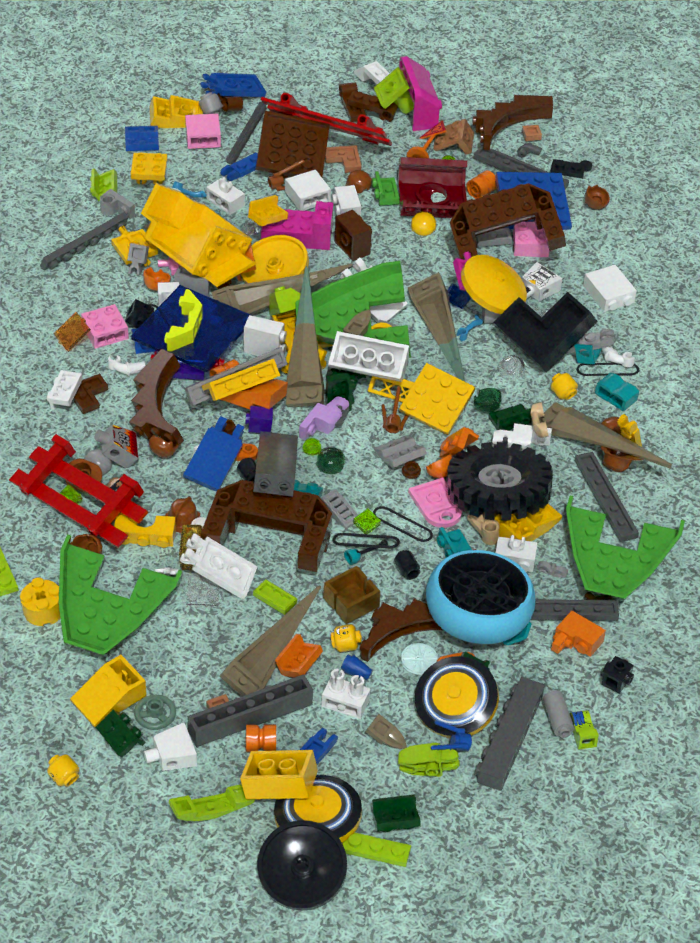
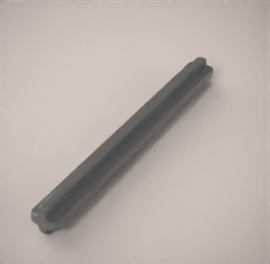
M262 101L257 105L226 158L228 164L236 162L265 113L267 105Z

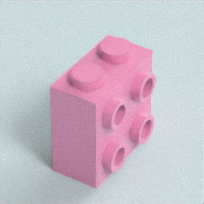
M218 114L185 115L188 149L221 147Z
M521 222L514 225V256L549 257V248L542 229L537 230L535 222Z
M115 304L81 314L82 327L94 349L129 339L128 326Z

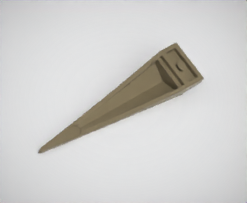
M353 264L310 272L311 287L343 272L347 268H352ZM304 274L232 285L211 292L218 307L220 318L224 321L223 325L239 320L242 321L248 318L249 315L252 316L269 308V294L274 293L275 288L285 286V289L292 288L300 293Z
M555 402L544 412L545 417L539 418L540 423L546 422L547 428H552L551 436L596 444L645 459L666 468L672 467L671 463L572 407L567 408Z
M317 586L271 628L233 659L219 677L241 696L264 689L277 665L275 659L290 642L321 586Z

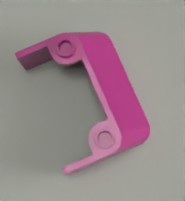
M408 56L400 57L399 68L402 70L410 87L408 91L414 103L412 130L431 129L439 123V111L442 109V102L438 99L432 85L429 70H426L424 66Z

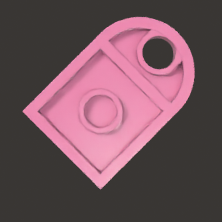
M444 478L408 489L409 495L429 524L435 527L448 528L460 521L462 510L458 508V504H453L450 500V495L448 496L447 483ZM450 516L452 519L444 520L442 517Z

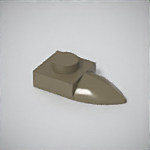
M368 309L355 315L345 326L343 332L363 336L368 330V324L371 319L370 310Z
M380 714L376 716L365 731L381 745L385 743L398 749L407 748L406 741L401 732Z

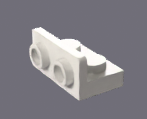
M60 371L58 377L54 380L52 390L47 395V401L51 409L55 410L57 405H71L82 382V373Z

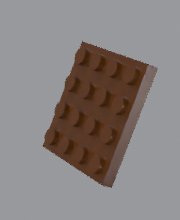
M265 110L255 170L277 173L304 160L303 164L282 175L293 177L316 170L322 177L330 124Z

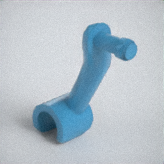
M177 181L173 183L172 188H176L191 197L207 196L204 191L192 192L182 188V183Z
M475 315L476 320L472 321L465 328L458 329L457 336L460 335V341L467 339L468 331L483 324V320L479 318V315Z

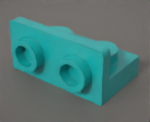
M443 527L439 528L436 540L438 546L443 547L445 550L446 558L458 552L472 550L460 529L446 533Z

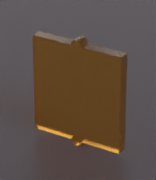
M77 312L53 333L59 340L58 343L63 345L68 352L91 330L85 323L86 320L81 318Z

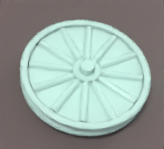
M424 643L408 645L401 654L402 666L408 672L422 675L438 660V655L434 648Z

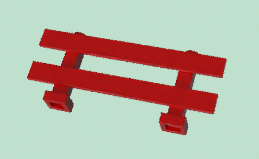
M288 93L281 95L280 102L261 97V101L268 105L267 108L270 112L330 124V129L361 137L363 141L379 145V143L392 145L391 140L387 139V134L383 128L376 127L370 117L366 115H360L356 124L310 111L308 107L300 105L293 95Z
M55 434L51 439L54 445L48 451L38 446L29 456L32 461L37 463L29 474L18 468L9 481L18 486L25 495L31 494L85 527L91 535L99 536L119 548L128 535L111 525V523L119 513L137 524L143 520L148 511L131 501L134 495L140 498L144 493L143 489L136 480L123 474L119 479L122 485L117 491H114L63 461L62 459L66 455L72 457L76 451L69 441ZM52 472L105 505L95 515L43 484V481Z

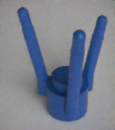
M435 720L434 723L436 725L454 731L456 734L451 736L450 744L431 746L432 750H470L472 737L470 734L465 733V729L456 728Z

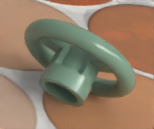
M149 695L142 698L136 704L134 716L142 727L158 730L167 727L173 722L176 716V707L172 700L166 696ZM163 702L170 709L169 717L163 714ZM146 704L147 710L141 711V708ZM143 718H158L161 722L149 723Z

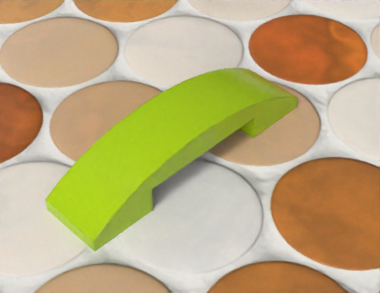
M242 784L227 787L225 793L193 800L187 795L169 799L168 803L177 819L204 821L219 818L254 803L255 799H245Z

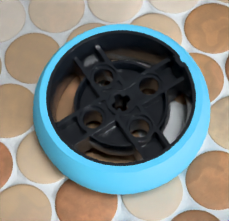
M467 550L450 555L436 566L426 586V601L433 619L450 635L471 643L495 644L513 638L526 627L535 610V591L527 573L513 560L490 551Z

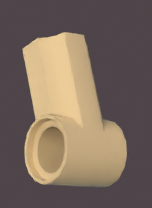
M484 512L479 517L469 514L467 520L482 536V541L487 545L497 544L499 523L496 520L485 519Z

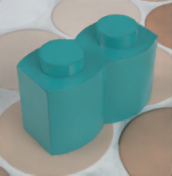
M609 373L597 383L595 393L616 408L625 411L637 401L639 390L634 385L625 382L619 375Z

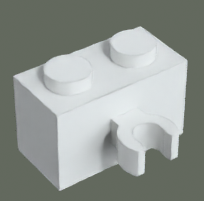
M225 177L206 187L207 200L229 215L245 206V193L232 186L231 181L226 182Z
M514 535L510 538L498 537L495 553L513 560L525 572H533L537 542L525 541V537H522L521 540L514 539Z

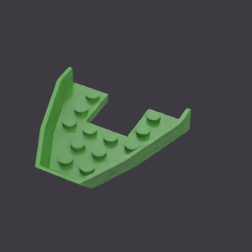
M394 261L378 264L330 283L311 293L317 341L334 345L337 331L343 332L345 326L358 313L370 310V306L405 302L401 262ZM298 300V301L295 302V304H296V319H297V314H298V308H299V302H300V300ZM370 319L368 330L363 335L364 337L409 345V357L411 358L408 325L372 329Z
M569 496L566 513L573 556L587 591L622 599L628 598L655 572L682 536L684 520H681L679 530L644 523L637 551L601 543L599 541L606 514L572 507L574 496Z
M67 534L60 549L59 611L64 643L102 655L108 653L142 626L180 585L182 571L178 570L174 578L142 568L130 599L93 587L105 555L70 545L71 535Z

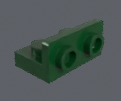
M523 404L489 413L488 416L496 430L509 431L514 428V423L528 425L532 422L531 408L525 409Z

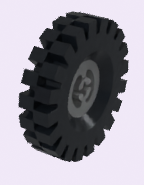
M487 442L481 443V449L473 445L467 447V452L462 450L456 454V458L452 457L447 473L448 496L450 495V500L453 504H458V508L463 512L470 509V515L479 517L484 512L485 519L495 520L496 514H500L501 521L511 520V514H514L517 519L527 517V512L531 515L539 512V507L544 508L548 504V500L551 499L552 466L549 461L546 462V457L541 453L535 455L536 450L529 447L522 451V445L513 443L510 448H506V442H497V448H493L492 444Z

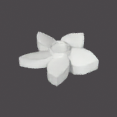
M164 567L155 569V572L169 576V574H177L179 569Z

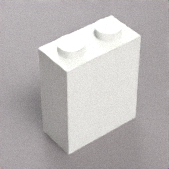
M616 265L585 274L583 286L604 312L613 311L619 307L635 303L637 290Z

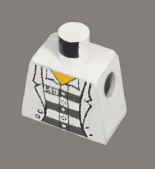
M538 262L522 277L527 291V298L532 296L536 300L541 301L561 290L562 278Z

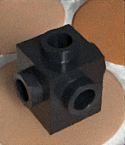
M135 299L127 310L125 322L135 328L151 326L155 320V316H153L155 308Z
M615 656L611 662L608 661L604 666L601 685L620 694L626 684L630 685L634 678L632 673L634 665L625 659Z

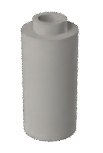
M561 691L548 692L543 696V703L554 734L562 738L568 737L574 731V724Z

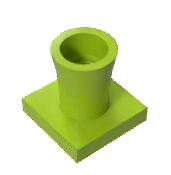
M399 67L374 87L383 108L386 109L393 102L403 114L411 112L414 108V103L408 91L410 87Z

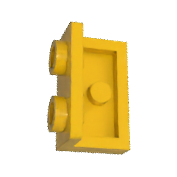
M273 195L251 201L248 218L259 226H266L267 224L288 219V212L277 205L278 196Z

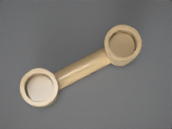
M542 402L535 403L531 407L533 429L538 437H549L546 422L540 423L539 418L545 417Z

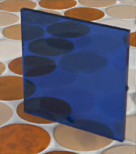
M179 285L131 335V340L158 352L161 349L167 351V343L164 342L166 332L170 331L171 326L184 327L185 323H188V315H182V308L179 307L180 297L184 296L185 290L188 289L203 305V319L194 342L170 353H173L177 360L207 373L242 335L250 314Z

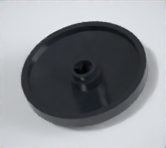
M292 821L275 829L262 844L257 861L258 875L263 889L277 904L293 910H313L327 904L341 890L347 875V856L342 842L328 827L313 821Z

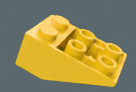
M119 655L105 663L70 698V701L96 727L113 709L121 712L146 697V680L122 655Z

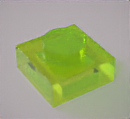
M67 485L60 492V494L77 504L83 499L70 485Z
M367 508L353 518V523L364 534H369L380 526L381 520Z

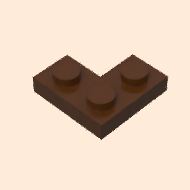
M100 373L82 380L73 398L82 414L100 408L99 401L94 395L107 391L108 384Z

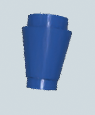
M348 654L341 666L344 673L352 676L359 675V678L362 676L365 680H368L373 672V669L355 655L351 656Z

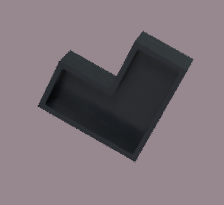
M567 292L543 317L518 297L493 323L508 339L547 373L598 321L584 305Z

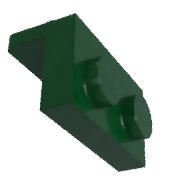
M348 373L326 376V404L330 403L335 397H342L349 402V411H352V404L355 403L352 393L355 391L354 380L350 379Z
M113 709L96 726V729L116 754L123 757L137 743L143 746L146 742L141 737L143 733L136 726L130 724L131 718L125 712L119 713Z
M415 795L372 800L373 821L377 832H390L396 829L408 830L414 827H421L420 816L416 809Z

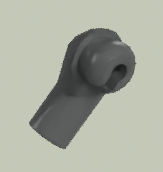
M526 143L518 148L517 153L521 158H524L529 153L539 156L542 148Z

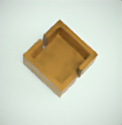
M358 566L324 582V600L333 610L336 609V613L346 624L380 607V590L371 580L367 581V576Z

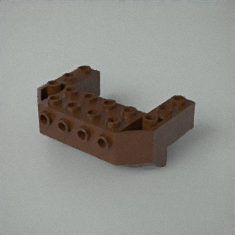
M529 183L520 184L511 189H503L491 195L486 194L481 198L467 200L461 203L449 222L459 258L465 260L463 256L465 252H470L471 257L478 255L475 236L534 219L537 230L542 229L549 251L566 246L565 235L550 192Z
M246 480L237 481L217 490L201 531V538L203 540L209 537L223 546L227 533L235 534L239 523L303 535L298 551V568L313 572L318 571L323 553L327 552L332 531V512L318 495L296 490L293 491V496L253 492L254 482Z

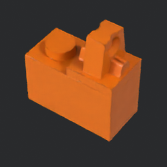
M571 610L556 627L551 650L559 654L565 647L570 649L574 647L579 653L587 654L591 657L604 642L606 630Z

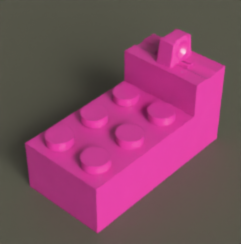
M316 201L315 212L284 209L288 212V219L261 227V239L274 235H287L301 241L307 249L330 250L333 228V202Z

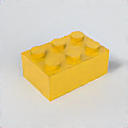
M313 750L251 751L240 778L245 799L309 798L318 772Z

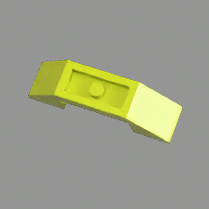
M188 289L185 290L184 296H181L179 300L182 315H188V323L186 322L184 327L171 326L170 331L165 334L164 342L167 343V351L170 352L193 343L203 319V305Z

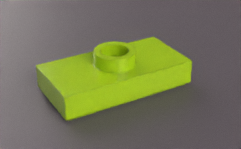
M266 579L253 591V596L283 615L297 604L296 597Z

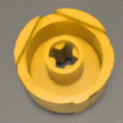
M40 577L34 578L31 583L23 588L20 594L23 614L29 623L36 626H44L47 623H50V625L54 624L60 619L59 586L50 580H43Z

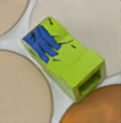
M589 711L571 712L570 716L574 724L573 735L578 750L597 747L599 734L597 729H594ZM585 739H591L589 743H582Z

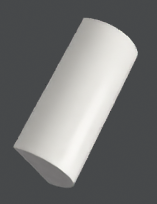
M337 331L328 366L330 368L402 382L408 364L409 345Z

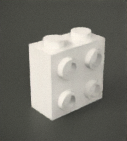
M316 170L285 179V193L300 211L316 207V201L331 202V189Z
M249 315L244 326V353L260 356L278 347H282L285 354L286 344H284L287 332L284 331V323Z

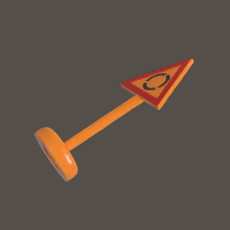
M440 121L422 135L420 139L430 138L423 147L415 146L410 148L406 157L429 158L426 149L435 138V135L446 132L444 121Z

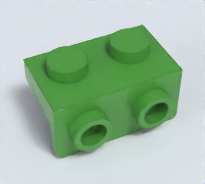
M375 171V178H372V188H375L374 196L375 199H378L379 206L399 204L400 198L395 178H380L379 172Z

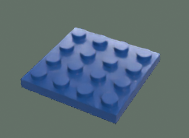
M496 172L495 178L498 192L527 183L550 192L562 229L571 230L572 223L562 173ZM534 219L525 222H534ZM514 225L505 228L514 229Z

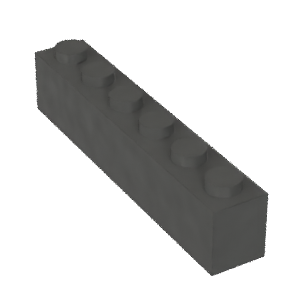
M304 674L187 716L188 733L196 747L245 730L246 724L259 725L313 705V688Z
M522 676L518 684L514 683L511 691L512 698L507 699L504 706L505 714H500L497 722L498 729L497 731L493 730L490 737L491 745L490 747H485L482 757L484 760L477 765L475 774L478 775L477 783L502 791L543 698L545 684Z

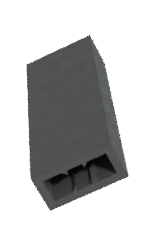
M260 431L253 492L293 496L298 444L297 435Z

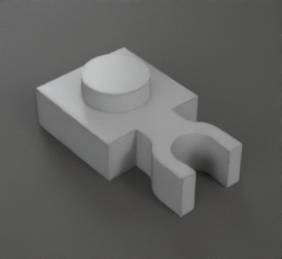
M130 243L127 260L132 261V265L129 267L128 273H133V269L136 268V275H141V263L146 264L149 246Z

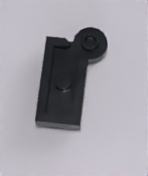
M553 159L550 173H562L563 176L583 179L584 171H590L592 163L587 160L574 163Z

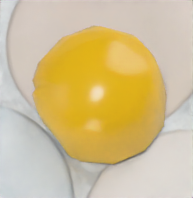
M428 212L417 213L411 220V229L417 235H430L436 230V220Z

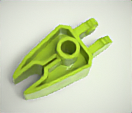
M437 742L412 745L399 752L398 764H400V771L410 775L440 777L443 775V771L456 770L459 767V755L455 749L432 750L431 746L441 745Z

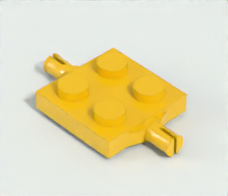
M125 226L119 227V232L122 235L111 239V244L125 264L132 263V261L127 260L130 243L149 246L147 261L144 264L145 267L149 266L151 261L148 258L158 255V249L145 239V231L140 229L128 232Z

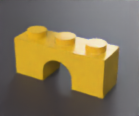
M119 513L115 519L114 527L128 535L122 545L132 543L140 546L157 545L161 548L173 547L176 533V517L156 515L153 525L141 527L136 522Z

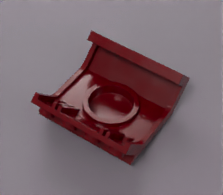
M400 157L398 165L400 215L415 216L420 212H428L438 218H453L461 203L467 201L465 178L468 160ZM436 192L442 193L446 199L441 202H433L431 195Z

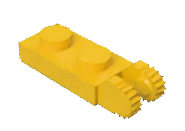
M625 414L621 415L617 421L621 429V435L642 447L637 422L634 420L629 422Z

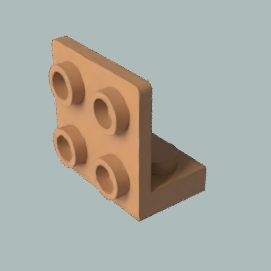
M466 119L457 120L445 126L446 132L435 136L433 148L435 151L458 144L459 149L463 150L465 154L472 153L474 131Z

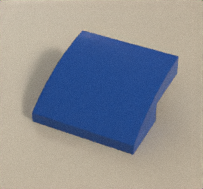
M158 126L125 127L126 151L159 150Z

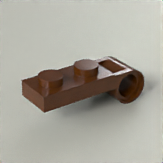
M356 82L339 84V94L350 122H357L360 115H366L364 109L348 105V99L352 91L358 92Z
M219 93L217 94L223 105L222 109L225 112L242 111L243 99L240 96H221Z
M352 91L348 99V105L379 113L382 121L387 120L391 122L398 110L394 102L385 109L381 106L377 96Z

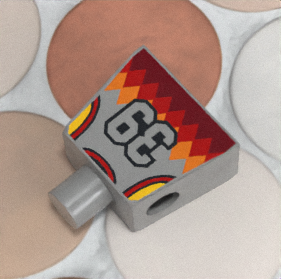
M110 425L105 431L98 430L95 433L94 439L101 443L102 454L123 468H129L139 459L135 431L117 425Z

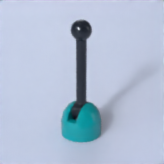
M382 540L377 545L388 546V541ZM369 547L362 551L351 548L344 551V558L349 565H353L360 561L362 554L377 548Z

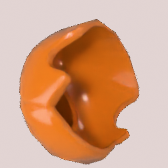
M149 267L143 272L144 283L150 290L158 291V283L171 282V276L163 272L162 269L154 272L152 267Z
M450 453L448 456H444L442 459L426 466L427 473L433 478L447 477L452 454Z

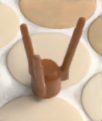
M301 160L269 176L268 184L272 190L276 189L277 192L285 190V186L282 185H284V178L289 176L282 174L303 164L305 161Z
M397 386L392 414L387 417L385 405H381L383 428L389 433L402 431L404 424L409 418L408 415H405L401 421L400 416L397 415L401 386Z

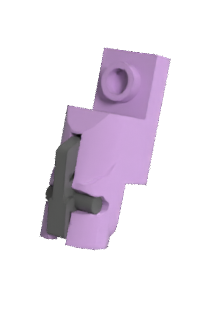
M335 397L326 406L317 403L300 424L299 438L307 440L310 435H314L316 430L329 434L335 426H342L349 413V402L345 398Z

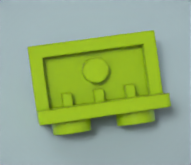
M95 168L91 169L90 192L93 197L100 201V196L110 189L117 193V172L115 169L100 175Z

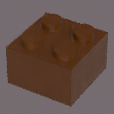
M354 210L335 216L334 242L352 261L370 255L372 247L371 226L367 225Z

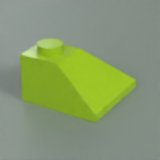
M285 286L275 288V292L269 294V313L271 316L296 309L295 302L300 300L301 293L292 288L285 289Z

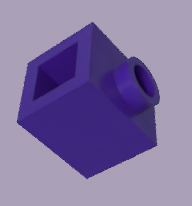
M250 406V413H246L245 424H248V432H271L273 408L267 409L260 406Z

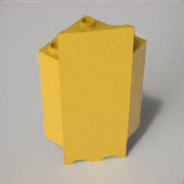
M158 183L155 184L141 212L144 217L151 221L146 231L145 239L191 274L207 279L216 287L257 264L245 255L252 238L205 204L190 199L178 190Z

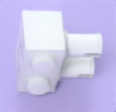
M339 669L332 670L331 677L322 694V707L361 719L370 701V688L364 686V678L362 676L360 681H358L359 675H354L351 678V682L344 680L345 674L343 670L340 671V675Z

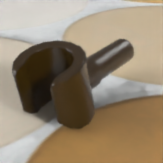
M587 592L584 595L587 598L584 600L612 599L609 595L595 597L591 592Z

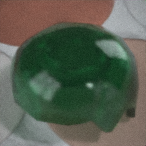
M496 388L479 390L478 396H474L473 403L475 408L483 413L495 412L502 404L501 391Z
M325 447L319 451L316 466L320 472L337 474L343 470L345 455L342 450L336 447Z

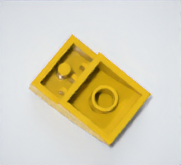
M170 95L169 100L153 96L149 106L150 126H158V128H186L185 115L203 114L199 101Z
M549 504L544 508L539 507V512L533 515L527 512V517L517 519L514 514H511V520L501 521L500 514L495 517V520L499 523V537L510 538L514 535V539L521 540L522 537H525V541L531 542L548 532L562 519V515Z

